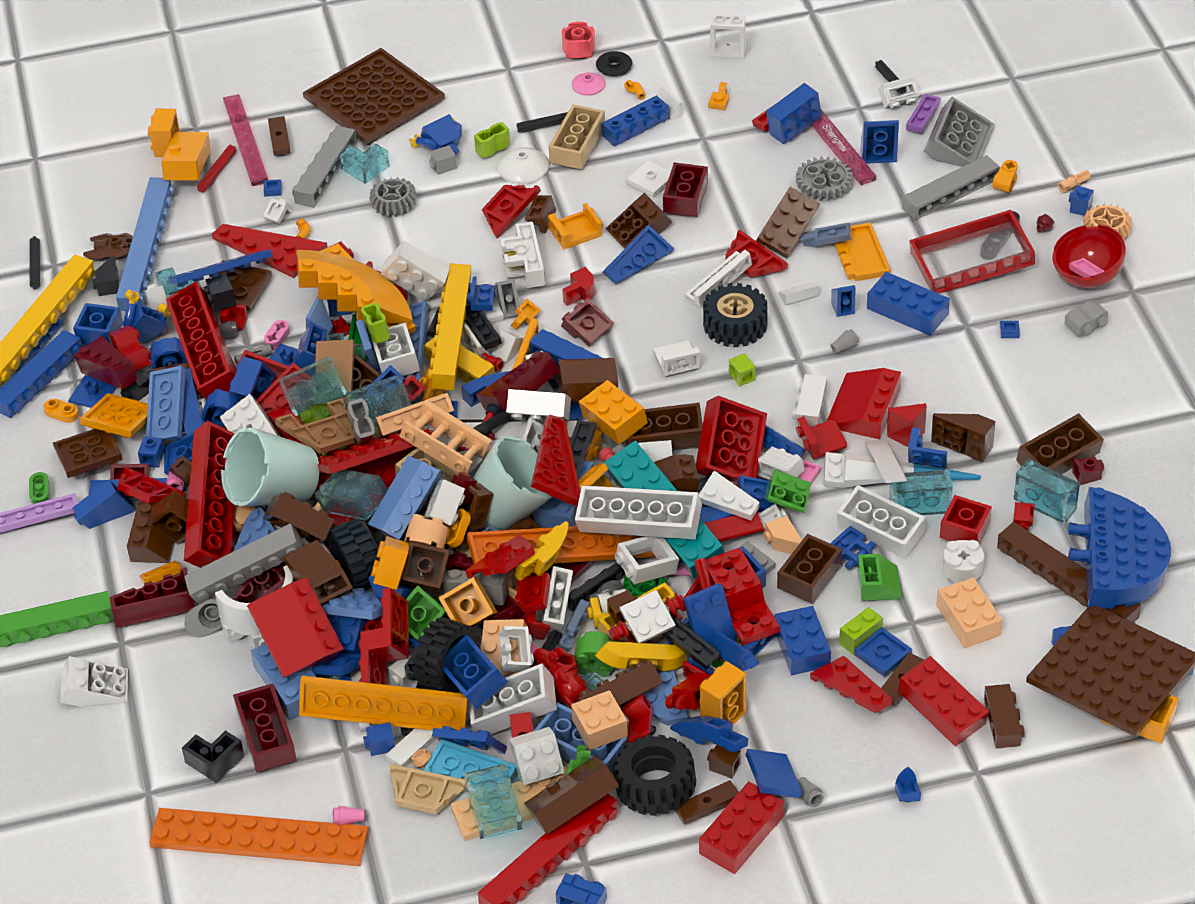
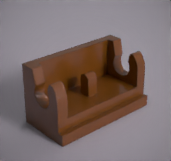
M537 195L525 216V221L533 222L534 225L539 227L541 233H546L548 230V215L555 214L556 212L552 195Z
M481 483L475 484L476 489L469 486V492L474 497L470 504L469 514L471 519L467 527L468 530L484 528L493 493Z

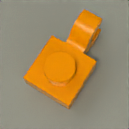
M720 82L718 92H712L708 108L725 111L729 101V94H727L728 90L726 89L727 83Z
M527 298L515 311L518 316L511 326L516 330L523 321L529 324L531 318L533 319L541 309Z

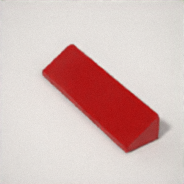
M757 512L752 520L733 515L704 523L719 542L764 530Z

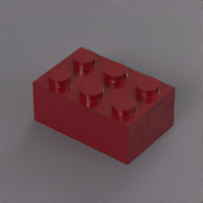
M673 163L663 194L664 213L698 217L708 185V166Z

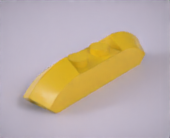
M608 641L595 654L602 662L619 669H626V666L633 668V665L644 660L645 663L652 661L654 667L661 671H671L681 667L684 661H688L687 654L676 645Z

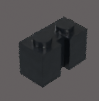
M226 274L205 279L206 286L203 288L209 304H213L215 311L237 305L234 290Z

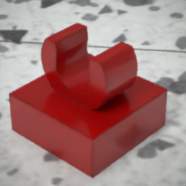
M339 316V319L336 321L331 320L333 338L335 340L349 335L350 326L342 316Z

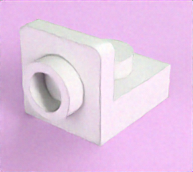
M271 198L263 217L266 220L280 224L285 213H290L292 209L288 206L287 201L280 198L278 200Z
M776 503L758 514L764 527V532L765 523L787 516L789 519L785 509H780Z

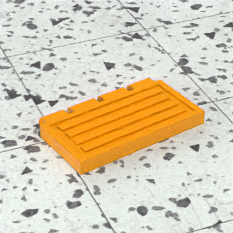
M871 223L851 226V240L834 243L849 280H866L882 277L885 272L890 273V267Z

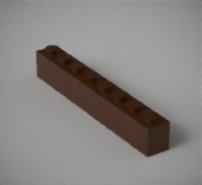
M1014 521L998 534L997 548L1001 552L1006 553L1018 563L1030 569L1034 574H1038L1047 580L1048 583L1056 586L1066 595L1071 596L1081 605L1088 608L1086 568L1075 561L1068 560L1066 555ZM1137 603L1127 607L1121 604L1115 605L1114 608L1104 609L1131 622H1135L1139 619L1141 604Z

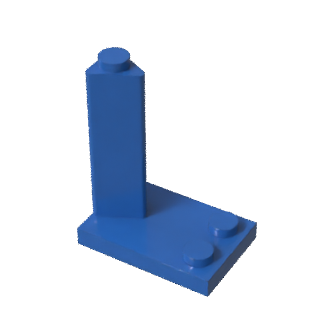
M717 583L683 598L691 630L720 653L721 658L742 671L759 665L760 662L749 650L734 641L736 636L721 584Z

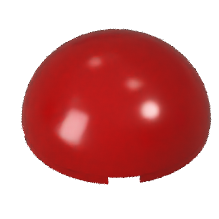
M1099 224L1092 227L1083 225L1066 232L1059 238L1054 246L1052 260L1056 271L1066 282L1076 287L1094 288L1110 282L1117 276L1125 262L1126 247L1122 236L1113 228ZM1085 258L1104 270V272L1083 278L1069 269V263Z

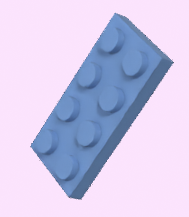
M177 366L150 372L146 437L162 438L163 442L182 438L185 367Z

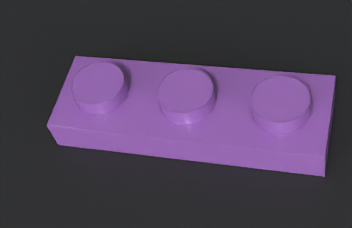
M924 94L906 123V130L922 134L939 107L941 98Z

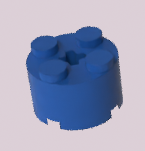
M164 338L151 344L149 352L151 354L152 370L154 368L188 363L179 338Z
M221 389L214 390L206 399L201 420L204 423L209 421L226 428L220 416L242 399Z

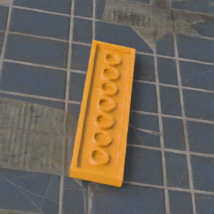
M302 676L300 680L299 716L369 724L390 722L391 726L424 730L442 729V726H448L460 731V728H466L468 699L463 693Z

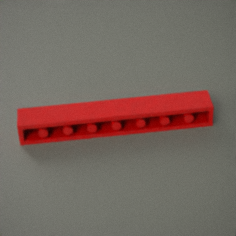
M606 794L549 834L545 833L478 892L479 904H516L518 901H522L529 891L534 887H538L547 875L554 873L564 860H568L574 851L579 847H583L593 834L600 832L609 820L611 821L616 817L618 813L617 799L610 794Z

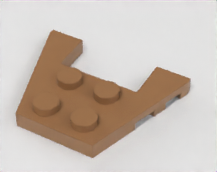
M342 398L327 402L326 409L332 415L331 417L305 425H300L292 414L276 418V425L311 447L319 454L353 444L355 439Z

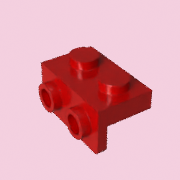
M543 573L541 576H527L521 581L518 580L515 601L525 614L547 608L551 581L550 575Z

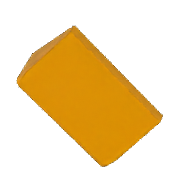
M172 561L140 574V578L143 584L149 581L155 583L163 580V576L167 574L173 576L180 573L182 567L177 561Z

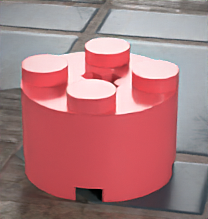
M581 21L569 23L568 27H564L561 32L562 50L566 57L569 59L592 57V53L595 51V30L593 26H587L586 22Z

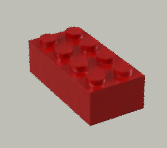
M931 656L900 678L897 691L955 747L986 724L989 710Z
M748 781L699 838V854L735 875L784 817V801L772 794L760 793L758 786Z

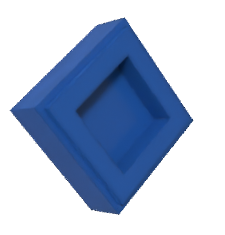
M281 179L264 180V197L282 195Z
M1000 321L1001 338H1019V321Z

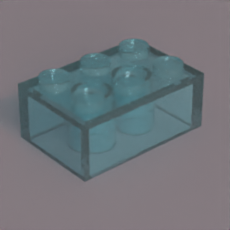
M331 356L278 379L291 411L298 419L326 407L327 402L349 396Z
M400 374L349 391L343 398L346 407H348L350 401L363 398L368 406V417L372 420L374 427H377L376 417L412 405Z
M1028 459L1016 473L1014 500L1020 503L1035 504L1034 510L1065 524L1077 510L1080 483Z
M344 469L332 473L315 493V497L323 511L368 520L378 508L388 490L380 476Z
M949 470L904 473L907 481L890 483L889 500L920 515L945 514L952 501L953 486Z
M506 764L464 773L465 788L480 839L522 830L521 813Z

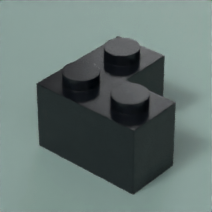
M226 730L212 744L195 734L182 747L185 763L214 782L223 777L244 756L241 740Z

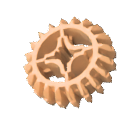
M1105 203L1103 206L1097 204L1096 207H1091L1083 218V225L1092 227L1099 224L1111 227L1122 236L1123 240L1128 237L1132 229V220L1129 212H1125L1124 208L1119 209L1118 205L1114 207L1112 204L1110 206Z

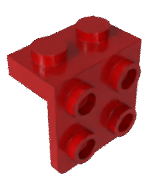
M804 416L797 418L798 427H795L796 433L802 439L804 448L809 452L813 460L825 456L826 452L833 453L847 448V441L835 420H829L810 427Z

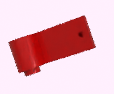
M644 694L621 706V711L627 717L630 724L628 743L635 742V739L639 737L645 738L647 734L651 733L653 707Z

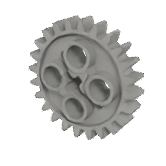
M820 156V159L817 160L813 157V161L808 159L807 164L802 163V167H798V171H796L797 187L801 188V192H806V196L812 194V198L819 196V200L822 197L828 200L831 196L835 199V195L841 197L842 193H847V189H851L853 181L851 168H848V164H843L842 160L837 162L836 158L830 160L829 156L826 159Z

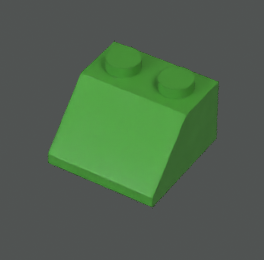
M418 585L406 598L408 601V632L418 640L419 636L424 635V628H429V623L431 621L436 622V618H442L446 611L436 599Z

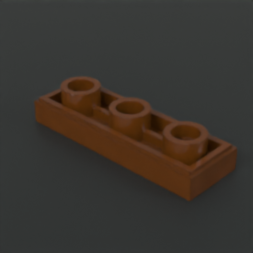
M285 116L268 118L274 156L291 153Z
M910 652L881 687L892 698L893 706H896L903 697L897 691L900 678L924 661V659Z
M729 780L689 798L685 805L681 802L680 808L675 812L685 825L728 805L739 791Z

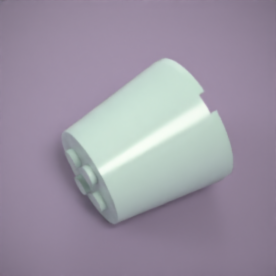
M242 428L233 435L226 447L223 458H226L225 470H221L222 485L227 498L235 505H269L272 497L284 492L295 496L294 499L299 502H306L313 495L319 479L317 464L319 461L315 451L307 445L255 428Z
M512 436L499 438L473 476V479L478 481L477 483H481L493 493L483 529L491 524L499 531L506 530L526 518L552 498L548 494L531 487L538 454L530 448L531 444L520 438ZM468 503V504H467V510H466V511H467L468 513H469V511H470V504H471V503Z

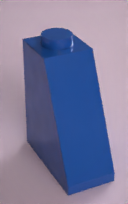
M110 480L106 481L72 507L76 514L74 516L75 520L80 525L84 524L89 529L136 511V508L130 497L125 495L124 492L117 490L118 487Z

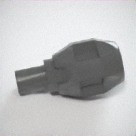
M619 580L607 581L595 593L588 595V599L590 601V598L597 597V594L606 592L612 595L613 591L623 589V586Z

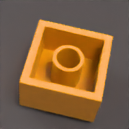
M156 108L154 115L151 116L148 136L151 137L150 148L154 152V157H164L174 133L180 132L176 109Z
M386 536L385 542H380L377 557L380 559L379 561L375 560L371 576L374 577V584L397 590L410 543Z
M478 577L469 579L439 597L451 620L471 627L498 613Z

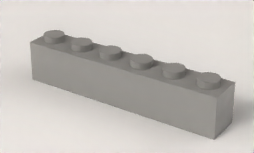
M336 126L330 132L328 139L322 144V148L316 153L314 160L308 165L307 170L301 175L299 182L292 189L295 204L315 207L356 145L357 139L354 129Z
M987 155L904 195L902 210L916 221L993 183L1000 166Z
M290 523L184 576L189 595L200 604L214 597L215 593L220 590L225 592L272 567L278 566L284 562L283 556L303 547L299 532Z

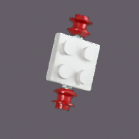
M657 590L620 607V612L626 624L620 620L616 627L610 624L608 633L612 641L620 642L621 637L628 639L629 631H631L637 643H644L675 628V623L669 612L676 616L677 610L685 611L683 596L674 593L673 599L666 597L664 605Z

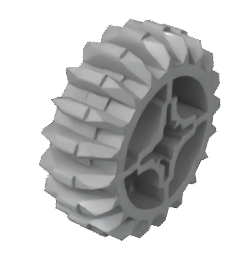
M391 177L390 179L384 178L383 181H378L377 184H374L373 188L370 189L369 199L376 213H381L382 216L387 214L388 217L390 215L396 217L398 214L403 215V212L408 213L409 209H413V206L416 205L417 193L410 181H406L405 178L400 180L398 177L396 179Z

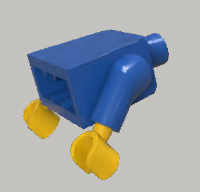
M448 114L423 126L421 137L415 134L414 139H409L412 147L420 145L430 150L450 146L454 154L457 155L460 152L457 146L462 137V125Z
M127 290L125 296L129 299V303L126 306L123 326L129 325L134 329L136 328L140 335L138 340L147 343L152 338L162 334L163 330L168 327L166 316L171 315L169 307L161 303L158 311L140 303L135 305L134 303L140 298L139 293Z

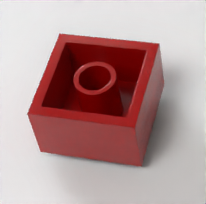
M954 495L941 520L939 538L949 541L975 540L980 544L991 521L992 506Z

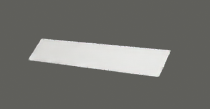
M887 440L866 442L885 483L907 481Z

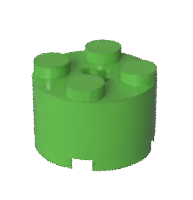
M596 631L585 632V635L582 637L579 635L574 653L579 668L578 672L583 675L590 672L598 673L603 677L609 676L614 667L602 662L595 654L608 641L616 642V640L612 641L607 638V634Z

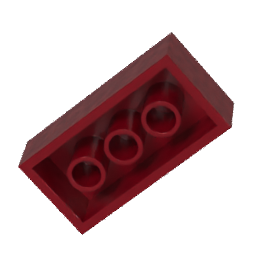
M273 683L233 694L237 715L255 771L260 772L297 761L294 744Z

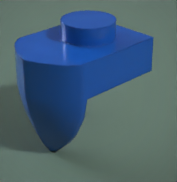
M910 767L903 769L895 782V791L899 801L912 802L921 800V792L917 784L916 775Z

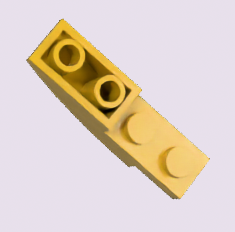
M567 521L561 525H556L548 534L540 536L537 541V548L534 549L535 554L516 566L515 577L521 581L532 572L541 576L553 565L564 544L569 525Z

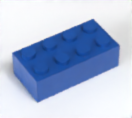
M885 272L867 293L868 310L929 336L934 333L949 315L950 298L889 272Z

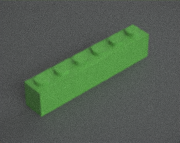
M108 591L0 615V647L113 622L114 616Z

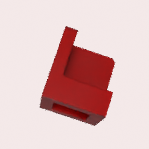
M239 304L223 308L219 315L221 324L229 320L231 322L236 321L239 331L244 329L248 319L246 306Z
M536 611L524 613L521 619H524L531 637L544 640L550 630V625L536 620Z

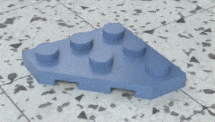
M262 506L257 507L246 518L234 551L277 530L274 524L262 519L266 512Z
M355 588L352 592L341 594V597L330 599L328 603L321 605L325 614L370 620L383 615L381 602L373 592L364 591V588Z
M674 670L657 672L663 683L644 693L653 707V717L660 719V722L667 726L687 719L686 709L678 710L675 707L669 709L665 705L667 696L672 694V688L678 684Z

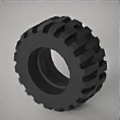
M658 734V736L647 735L646 738H636L635 742L626 744L625 749L622 748L617 754L618 757L614 760V779L619 785L616 788L617 795L625 806H628L634 812L637 810L639 814L646 815V813H649L651 816H657L659 813H663V815L669 814V811L679 809L681 802L685 805L695 791L696 774L692 753L686 748L685 744L680 741L677 742V739L673 737L666 738L665 735ZM653 770L669 772L667 776L656 780L640 778L641 775Z

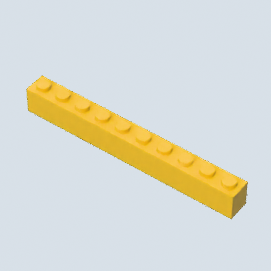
M74 254L0 342V388L9 380L11 374L18 369L20 363L28 357L30 351L38 345L39 340L47 334L49 328L57 322L58 317L66 311L68 305L75 300L77 294L85 288L87 282L94 277L93 260Z
M450 263L449 272L443 285L428 380L432 381L433 389L454 390L467 308V293H469V283L471 282V265Z

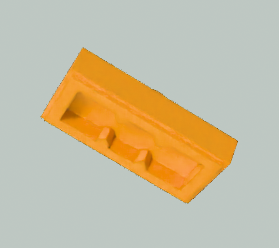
M595 431L585 461L592 462L595 457H598L600 448L603 445L602 431Z

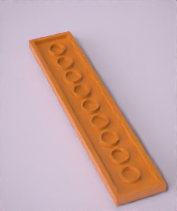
M577 526L568 527L562 550L554 563L616 560L615 553L619 543L645 536L580 532ZM553 528L468 532L467 541L473 563H477L487 553L495 551L499 548L500 544L510 541L518 534L522 535L536 549L540 536L548 534ZM652 551L633 555V558L656 557Z
M159 808L149 844L151 848L361 866L368 836V826Z

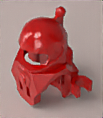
M560 647L550 652L542 648L536 649L533 653V665L530 668L543 664L554 677L555 697L571 709V704L576 703V700L580 697L579 693L588 689L586 681L578 675L579 668L574 655L566 653Z

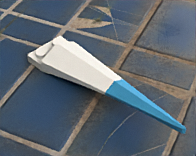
M826 452L823 486L846 488L857 485L885 483L872 456L845 452V454ZM897 461L907 481L981 479V475Z

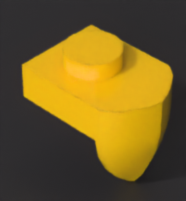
M598 597L590 598V607H587L588 618L593 620L594 628H598V618L607 613H601Z

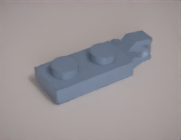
M850 223L816 228L812 233L802 234L801 240L803 245L808 247L851 240Z
M580 600L557 646L563 648L566 652H569L575 643L573 636L576 637L581 628L578 625L579 621L583 622L588 613L585 610L588 604L587 601Z

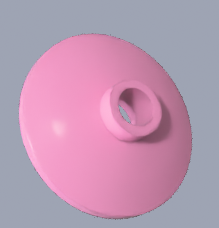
M582 73L572 80V88L581 95H595L605 88V80L597 73Z

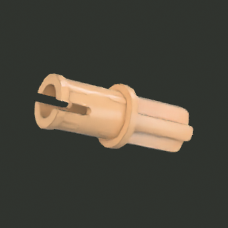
M1084 170L1076 175L1071 174L1069 178L1058 182V189L1064 193L1073 187L1076 188L1080 183L1091 178V174L1088 170Z

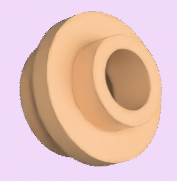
M424 748L420 749L411 757L414 767L423 768L427 765L432 754Z

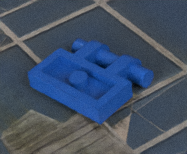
M849 526L830 543L842 549V561L844 559L848 560L845 563L847 570L857 567L858 555L872 554V550L876 547L873 541H870L868 544L864 543L865 535L852 526ZM855 549L859 550L857 554L853 553Z

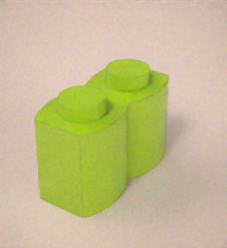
M503 122L492 125L489 129L476 133L474 135L475 152L481 158H486L493 155L496 151L506 149L510 145L509 128Z
M371 303L361 308L362 315L372 340L375 343H382L390 339L386 318L381 313L379 305Z

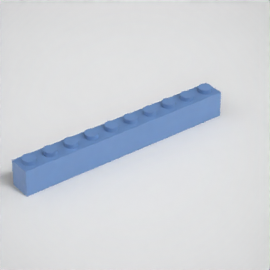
M158 177L149 178L116 296L117 305L121 311H126L127 303H129V299L125 296L127 290L139 293L140 298L134 303L135 305L137 303H145L143 290H147L148 280L152 278L151 269L155 266V255H158L159 250L158 243L162 241L161 232L165 230L168 207H171V195H174L175 191L171 180H163V178Z

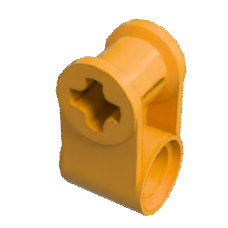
M1006 160L1003 162L994 177L993 189L1007 193L1012 191L1017 180L1016 171L1018 164L1016 161Z

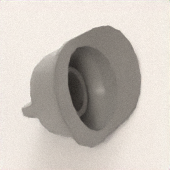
M216 599L206 600L187 613L184 625L191 635L204 637L222 628Z

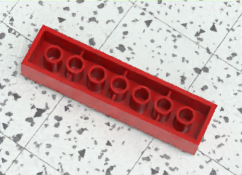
M196 281L166 298V302L197 390L206 400L216 389L229 392L230 383L234 379L236 371L212 306L208 302L205 291Z
M209 421L194 431L184 561L199 568L231 553L234 504L230 502L224 492L221 470H225L226 458H223L230 439L235 433Z

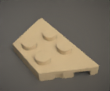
M390 764L395 802L398 807L437 815L468 788V780Z

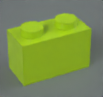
M870 607L866 608L840 628L839 644L854 655L855 648L883 627V617Z

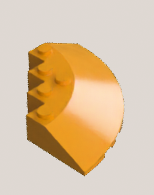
M296 250L299 288H317L318 299H336L337 311H356L357 321H364L361 311L363 306L377 303L381 313L385 315L387 323L413 322L411 310L402 293L378 271L361 262L341 255L321 251Z

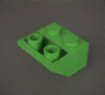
M774 470L767 484L764 498L767 501L804 513L812 482Z
M879 554L858 555L857 573L861 601L902 599L897 565Z

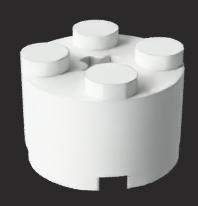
M975 540L948 542L944 550L942 569L943 575L947 580L949 578L953 581V584L973 577L975 580L979 577L981 578L984 552L979 543Z

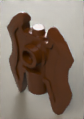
M105 233L90 237V241L94 242V250L84 252L83 256L92 259L124 256L129 253V242H132L133 236L128 233L117 235Z

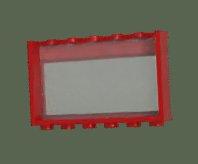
M1012 210L909 240L910 253L914 257L931 291L938 294L1035 265V251Z

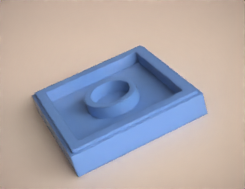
M362 320L356 321L372 368L375 370L379 369V362L365 323Z

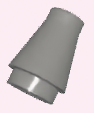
M852 329L846 330L834 343L830 344V347L837 354L856 346L859 339Z
M806 777L798 779L802 790L801 796L805 804L811 807L818 806L823 801V791L808 781Z

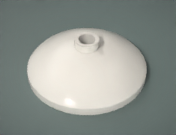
M529 147L509 150L500 157L497 163V171L500 177L509 183L518 185L537 182L549 170L547 157L542 152Z

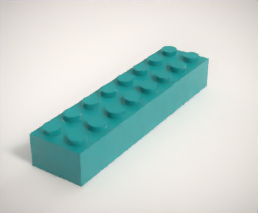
M636 440L604 461L608 467V474L619 488L677 491ZM699 519L696 539L664 537L678 556L679 562L693 579L698 577L694 563L695 560L700 558L706 560L725 553L722 544L701 519Z

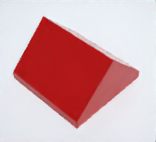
M926 403L888 408L887 437L908 447L912 427L919 428L920 436L925 433Z

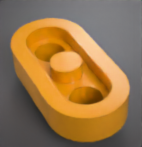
M50 399L43 405L45 414L48 417L66 423L74 422L79 417L77 406L65 401Z
M464 509L456 511L458 516L455 523L448 526L449 531L445 544L451 548L462 544L470 523L471 516Z

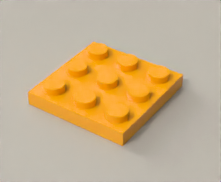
M107 393L80 418V425L131 438L147 423L148 403Z

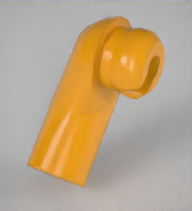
M631 80L625 82L624 87L628 92L635 93L640 100L645 98L646 95L640 83L632 82Z
M300 218L296 221L300 231L296 237L306 239L311 232V228L304 218Z
M426 377L420 378L419 382L425 387L422 402L433 397L436 389L432 388V382Z

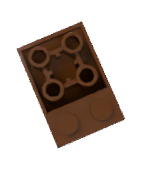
M644 192L605 229L625 249L648 225L660 234L672 221Z
M934 413L931 442L983 462L993 448L996 421L979 414Z
M318 540L283 556L295 581L307 577L321 605L353 588L344 570Z

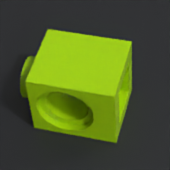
M745 353L729 359V374L738 386L756 380V367Z

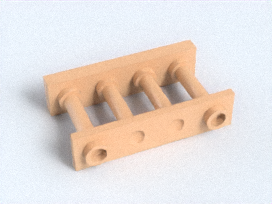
M448 393L427 399L447 413L454 411ZM425 401L376 417V422H373L374 438L402 430L406 421L414 425L419 420L417 416Z
M428 400L423 403L417 416L419 420L414 425L406 421L399 435L402 439L457 473H468L473 463L470 459L475 454L483 458L492 442L485 435ZM426 423L436 429L431 435L421 430ZM442 434L452 438L448 445L437 439ZM459 443L469 449L464 455L454 450Z

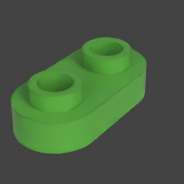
M37 472L29 478V496L33 504L50 499V482L46 473Z

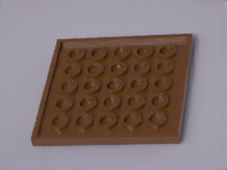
M379 48L304 91L303 98L340 126L354 129L356 138L367 145L445 99V94L384 49Z
M1092 606L1088 607L1027 675L1026 682L1137 737L1195 667V652L1104 608Z

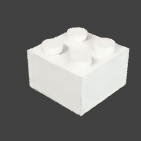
M550 727L509 739L518 777L523 785L564 773L556 737Z

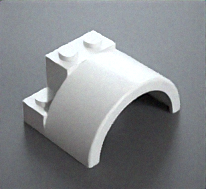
M288 566L283 567L285 581L282 587L295 582ZM223 590L216 592L215 596L222 630L228 643L248 636L254 649L265 644L247 607L250 603L235 601L229 598Z

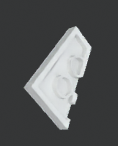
M713 471L699 494L702 504L748 520H752L759 509V501L715 471Z

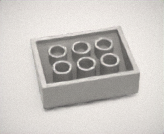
M951 97L942 107L923 152L937 161L965 166L982 157L995 124L956 98Z

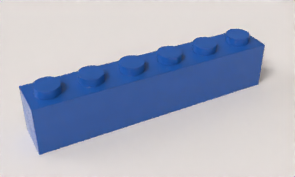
M63 330L0 388V413L12 418L33 397L43 390L48 383L56 378L63 369L69 366L75 359L73 355L83 347L81 338Z

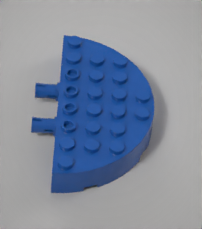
M1089 487L1084 503L1085 524L1069 522L1067 530L1068 535L1085 537L1086 550L1070 547L1068 560L1086 563L1088 607L1114 608L1115 605L1124 604L1127 607L1140 603L1157 592L1159 586L1164 581L1171 557V545L1168 535L1161 524L1144 507L1103 488Z

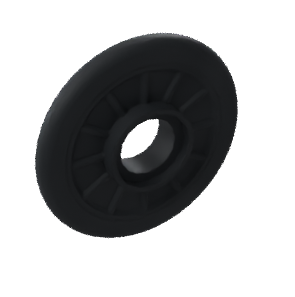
M606 52L598 57L596 67L605 75L619 76L631 69L632 59L623 52Z

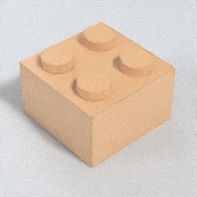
M610 690L571 704L572 721L588 750L628 736L627 720Z

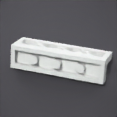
M746 250L742 253L734 252L685 293V297L699 308H702L706 295H711L710 291L712 289L718 290L720 285L726 287L727 283L734 281L752 265L750 253Z

